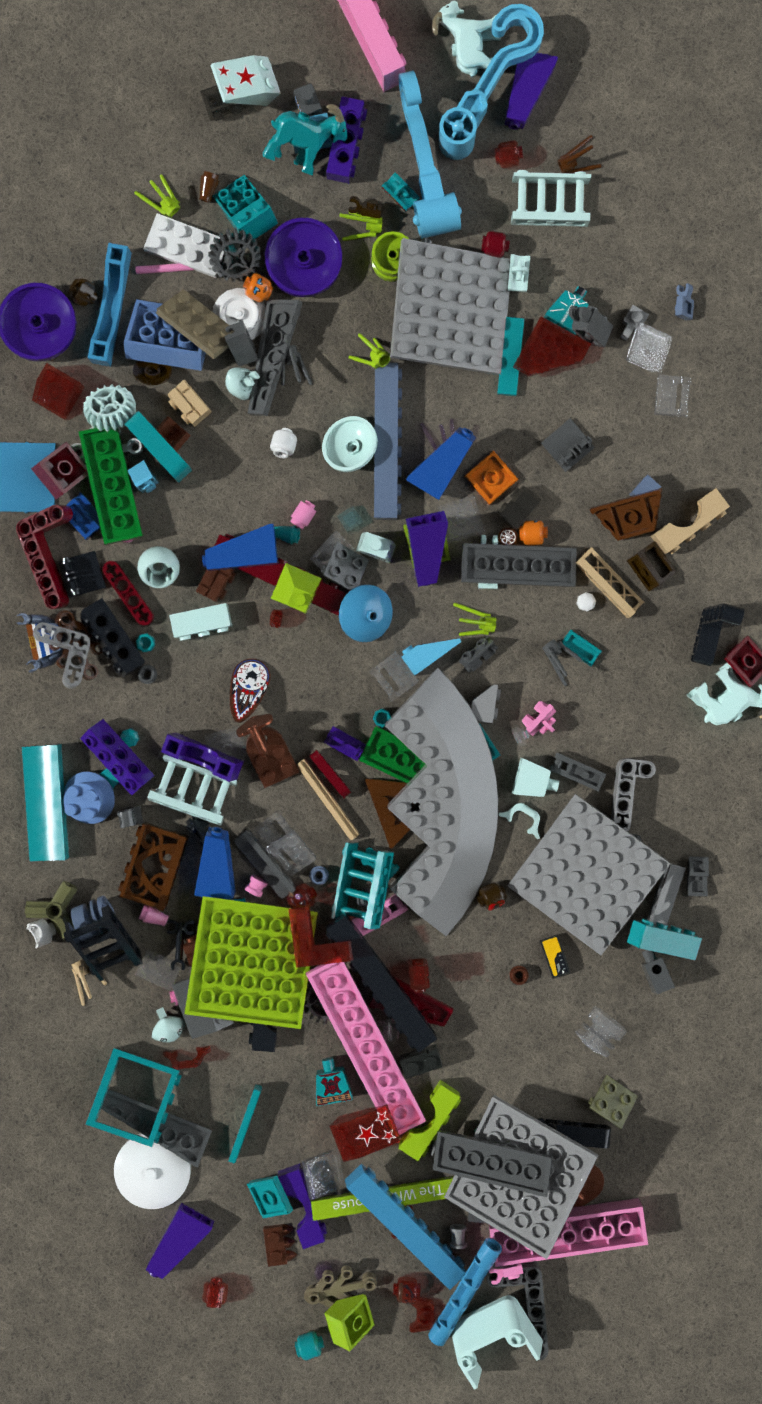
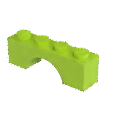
M442 1080L438 1082L430 1094V1101L435 1108L433 1119L424 1127L412 1128L406 1131L398 1143L401 1151L419 1161L421 1156L425 1157L429 1150L428 1145L431 1141L437 1139L438 1130L442 1124L444 1126L450 1119V1112L452 1109H456L461 1101L460 1093Z

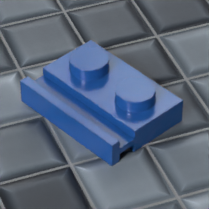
M80 492L66 506H69L73 512L70 523L85 540H88L100 529V523L96 508Z

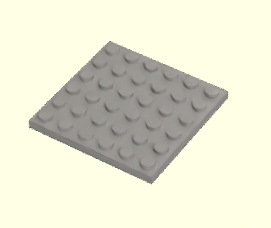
M403 238L400 245L390 358L493 375L501 374L505 323L510 292L507 291L510 259L504 257L497 258L483 253Z
M575 794L507 886L598 954L602 955L671 863Z
M494 1095L473 1137L553 1156L547 1197L538 1196L455 1175L444 1198L547 1259L598 1158V1154Z

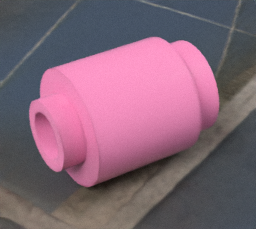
M307 500L305 502L300 501L291 515L292 519L290 522L303 530L305 526L309 525L317 512L314 510L315 505Z

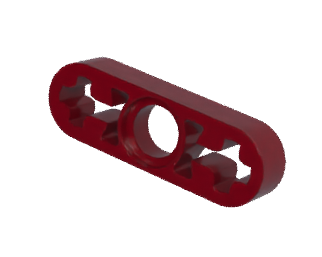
M318 750L309 755L344 799L352 793Z

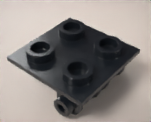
M95 551L71 558L65 557L58 561L69 598L106 588Z

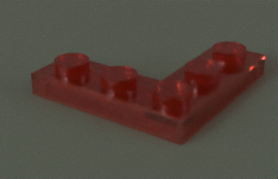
M309 906L289 909L296 968L353 961L351 941L314 944Z

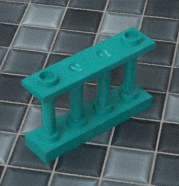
M345 842L331 918L336 919L346 912L349 916L363 919V928L379 929L394 852L378 851L377 855L357 850L359 843ZM356 858L374 862V874L354 869ZM352 877L370 881L372 883L370 893L350 888ZM353 896L367 900V911L364 912L347 907L348 897Z

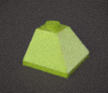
M286 563L271 599L307 614L322 578Z

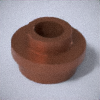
M517 965L510 970L509 976L514 984L522 985L527 982L529 973L525 967ZM517 972H522L521 978L515 976Z

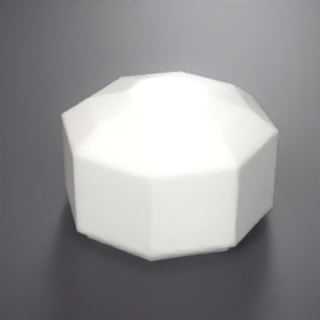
M585 592L578 596L576 604L580 610L587 612L595 607L596 599L593 594Z

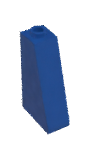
M459 427L419 464L406 480L439 500L475 441L476 437L473 435V432L467 428L462 429Z
M274 524L265 525L206 549L205 555H202L203 567H207L208 571L277 565L278 556Z
M209 827L205 835L194 895L233 900L236 889L228 831L219 827Z

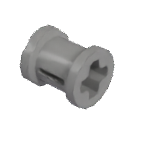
M450 1225V1231L452 1232L450 1247L453 1249L466 1248V1225Z

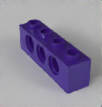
M341 96L339 108L346 122L347 138H350L352 142L346 144L343 140H337L335 143L332 141L326 176L329 180L349 184L350 178L355 176L356 166L353 163L354 158L358 159L360 147L357 146L358 140H362L364 128H361V123L366 121L367 109L364 107L363 100ZM350 119H353V120L356 121V122H355L354 124H352V125H350V124L347 123V121L350 120ZM341 157L348 158V161L342 163L339 161V159Z
M104 719L90 727L80 738L131 795L139 791L155 776Z

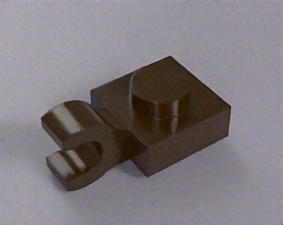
M350 197L349 202H354L357 206L349 207L348 212L361 213V216L380 219L383 204H379L375 200H368L362 203L358 197Z

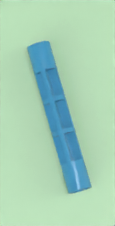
M492 1238L485 1239L444 1310L428 1333L429 1339L435 1345H445L488 1271L500 1255L502 1247L496 1240Z

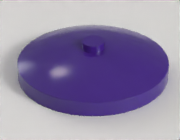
M312 218L291 219L280 225L270 236L265 250L266 268L274 284L285 293L296 297L316 296L329 289L340 274L342 267L341 245L335 233L326 224Z
M44 283L21 285L12 290L0 306V336L5 345L14 354L23 359L37 362L53 359L69 347L75 336L77 321L74 308L68 298L51 285Z

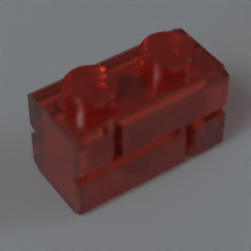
M410 959L408 961L410 989L417 993L425 992L426 989L430 988L427 959Z

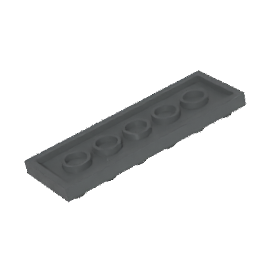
M463 543L461 583L575 587L577 548Z
M439 1130L433 1170L547 1197L553 1156Z

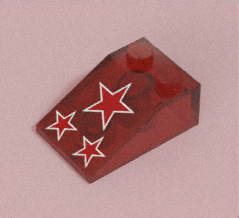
M388 1104L339 1116L329 1126L343 1162L364 1157L401 1141Z

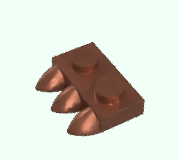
M279 1224L263 1227L268 1267L285 1265L296 1257L297 1253L286 1250L295 1243V1240L292 1238L284 1237L293 1231L294 1228L290 1225Z

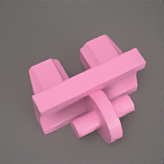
M539 701L534 709L540 715L534 719L527 714L522 719L526 730L532 736L538 731L542 734L547 730L552 733L555 731L552 725L556 720L552 716L556 713V710L551 704L547 705Z

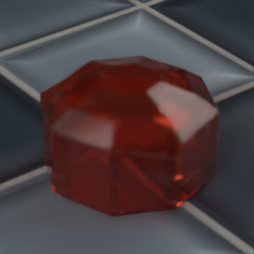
M274 609L271 612L269 619L271 627H281L283 616L281 610Z

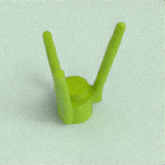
M160 175V179L169 196H165L152 180L149 181L163 199L160 202L162 207L138 191L134 192L135 195L158 210L163 216L168 215V217H172L180 210V202L175 198L163 175Z
M348 212L349 214H339L342 218L366 222V230H370L367 233L343 237V241L376 237V233H381L382 217L379 219L361 216V213Z
M361 333L358 334V337L372 349L370 353L372 361L349 355L348 358L370 365L375 369L378 366L385 367L390 361V353L384 349L376 338H373V341L378 348Z
M453 604L457 608L481 616L480 620L460 618V622L477 624L479 629L482 630L460 632L459 636L488 635L489 632H495L496 617H491V614L483 613L464 605Z

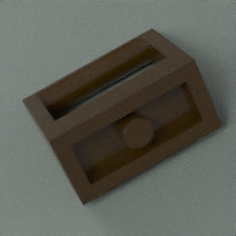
M655 541L627 560L648 592L677 572ZM649 549H652L668 572L662 578L644 554Z

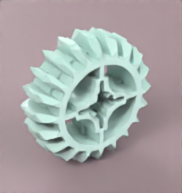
M111 384L110 387L104 385V388H97L96 392L91 391V395L87 396L86 401L83 403V412L87 422L94 429L98 428L99 431L103 429L107 432L110 429L116 431L118 427L123 429L124 423L136 413V402L133 395L126 387L122 388L120 385L114 387Z

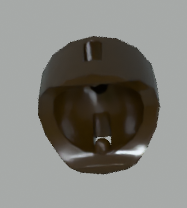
M75 279L68 291L72 301L81 307L86 306L88 303L94 304L98 297V294L94 292V283L87 279Z

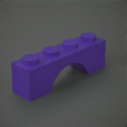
M177 732L167 734L161 750L162 753L173 758L199 764L210 770L212 775L228 782L238 779L243 765V761Z
M299 1163L278 1171L277 1176L286 1195L297 1198L305 1208L306 1214L297 1225V1234L302 1248L306 1249L325 1242V1234H327L325 1223H321L320 1220L313 1221L310 1199L315 1196L312 1187L307 1185L308 1175L305 1168L302 1169Z

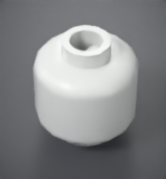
M288 428L275 431L270 444L273 454L279 458H288V456L293 455L297 444V437Z

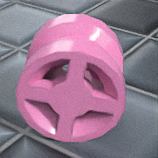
M251 875L249 878L250 882L244 889L252 895L261 897L263 894L262 890L267 887L268 883L255 875Z

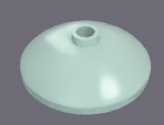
M350 416L338 420L328 429L323 439L322 452L326 462L332 468L341 472H352L362 468L375 454L378 442L376 431L366 419Z

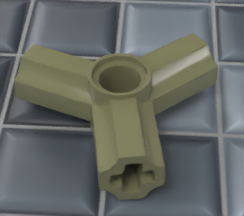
M63 881L51 901H26V918L51 919L61 939L65 938V923L69 922L74 928L66 908L78 888L70 882ZM53 905L58 906L59 914H55L52 911Z

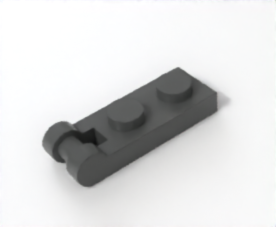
M556 753L554 757L556 760L549 770L599 792L606 776L605 773L560 753ZM563 762L568 763L565 770L560 769Z

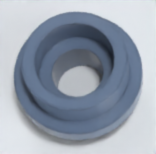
M315 866L310 871V880L316 885H323L327 882L329 873L325 867ZM321 872L323 877L318 879L315 874Z

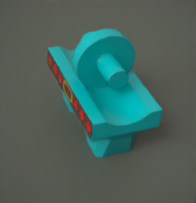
M396 172L381 186L405 212L413 206L414 201L420 199Z

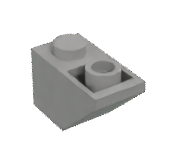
M491 685L471 701L470 708L477 721L493 723V719L497 720L498 708H495L496 700H500L501 689H498V685Z

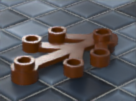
M63 610L56 615L55 621L59 627L75 631V628L82 631L89 638H92L91 634L87 632L89 627H85L83 623L75 620L74 615L70 611ZM62 618H66L68 623H64ZM64 633L56 635L58 641L61 642ZM71 636V640L69 642L70 645L73 642V636ZM79 639V641H74L79 643V647L85 645L82 642V639ZM90 641L89 649L94 655L103 653L100 643ZM49 644V648L52 651H57L61 648ZM95 646L100 647V652L95 650ZM64 649L62 656L57 660V666L61 669H64L65 665H62L60 660L64 659L67 661L68 649ZM86 659L82 677L90 681L97 677L98 668L93 664H89L88 659ZM86 670L91 672V676L86 675Z

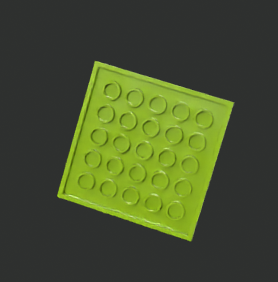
M203 896L184 1014L301 1029L308 983L306 972L310 969L318 912Z

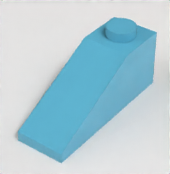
M459 638L417 645L414 648L410 645L402 651L404 655L401 658L415 676L462 641Z

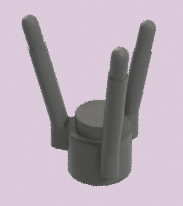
M290 345L285 362L287 365H293L297 381L300 383L301 378L297 366L299 362L309 385H312V380L302 361L300 352L297 351L295 345ZM285 362L281 371L282 386L285 385Z
M553 639L542 649L552 663L563 685L567 686L563 675L566 677L568 674L557 658L562 653L560 649H563L579 662L582 661V658L567 648L561 641L557 643Z

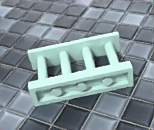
M527 170L514 172L512 183H519L518 209L512 213L511 225L588 227L590 213L583 211L584 184H589L591 174H586L583 171L575 172V174L528 173ZM526 183H538L537 210L535 212L526 210ZM545 184H557L556 211L547 212L545 210ZM565 184H576V211L566 212L564 210Z
M164 754L163 760L168 765L159 788L155 792L150 790L147 797L148 800L221 826L224 817L221 816L220 809L229 785L236 787L237 780L228 782L212 775L210 770ZM175 766L186 769L177 795L171 798L166 796L167 793L165 791ZM193 772L204 775L195 802H192V804L185 803L183 798ZM211 779L221 781L222 785L213 809H210V811L202 809V802Z

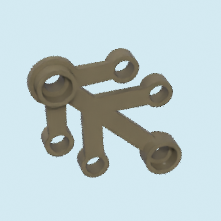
M343 1266L341 1273L335 1281L333 1271L325 1270L317 1285H310L306 1289L304 1299L309 1304L321 1303L330 1308L336 1301L327 1298V1296L344 1299L353 1297L345 1292L362 1288L372 1291L377 1286V1276L373 1272H366L363 1274L362 1280L343 1284L345 1280L353 1276L350 1266ZM333 1282L331 1287L324 1289L326 1284H330Z

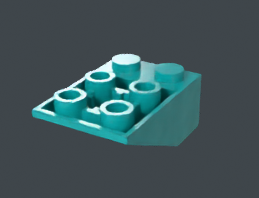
M245 175L213 195V198L232 226L238 230V233L243 229L246 234L250 233L252 235V239H256L278 224L269 204Z

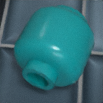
M315 1331L300 1334L295 1342L297 1356L305 1361L319 1357L322 1352L321 1348H324L322 1336H318Z

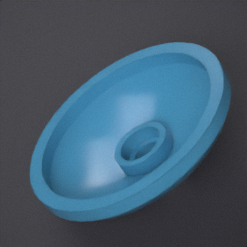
M360 585L353 588L346 594L339 609V621L343 631L347 636L359 642H371L381 637L388 629L393 615L389 596L381 588L373 585Z

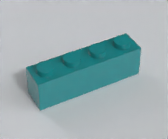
M642 919V922L633 920L627 943L640 949L696 960L702 938L696 936L695 931L684 928V931H681V928L673 925L667 928L668 925L656 922V925H654V922L647 919Z

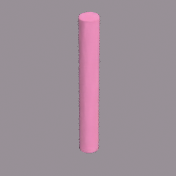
M179 263L136 266V274L194 270Z

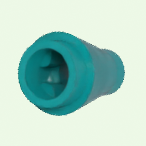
M275 526V536L277 539L292 545L299 542L300 528H296V526Z

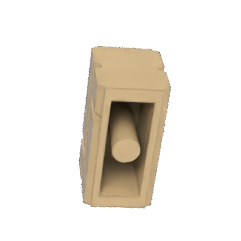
M183 380L167 394L170 398L169 404L175 411L179 408L183 413L181 418L187 425L191 423L194 427L197 426L212 412L186 380Z

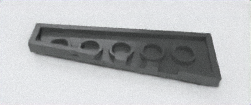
M267 300L258 360L255 368L260 378L253 380L255 384L252 386L248 414L268 416L295 326L300 316L303 302L299 300Z
M108 1089L101 1108L147 1138L151 1134L159 1111L156 1107ZM169 1113L165 1125H160L159 1132L162 1133L158 1144L198 1168L212 1130Z

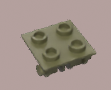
M606 1075L595 1097H591L588 1104H590V1109L621 1130L638 1096Z

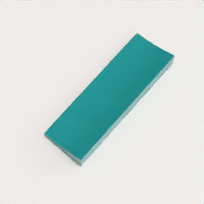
M62 745L22 747L29 860L69 859L67 818L63 801Z

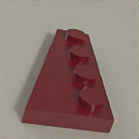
M394 977L428 1023L445 1027L453 1012L452 1007ZM373 997L368 1004V1007L383 1010L385 1008L381 1002L378 1004Z

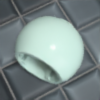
M155 546L142 553L138 560L137 570L141 580L148 586L166 588L178 578L180 564L176 554L170 549Z

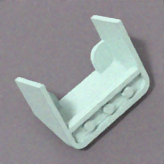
M511 1295L503 1296L460 1317L451 1333L458 1365L473 1389L478 1388L482 1371L474 1351L505 1337L507 1342L513 1347H521L526 1344L536 1361L540 1359L543 1340L518 1300Z

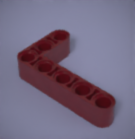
M52 505L20 520L16 525L19 540L44 603L49 609L65 608L69 603L68 594L44 536L45 532L61 526L72 519V509L66 505ZM60 510L62 511V516H61V518H60V516H59V511H60ZM44 517L46 519L45 525L43 524ZM49 578H50V580H51V585H50V586H49V584H48ZM56 596H57V598H58V603H57V604H56V602H55Z

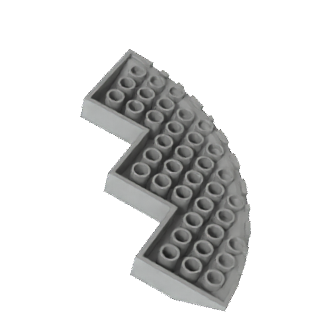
M437 668L385 723V727L425 763L424 767L388 804V809L427 844L425 849L390 884V890L421 918L447 936L465 914L486 875L497 831L498 792L493 761L482 728L458 689ZM418 802L419 808L412 809L411 803L416 804Z

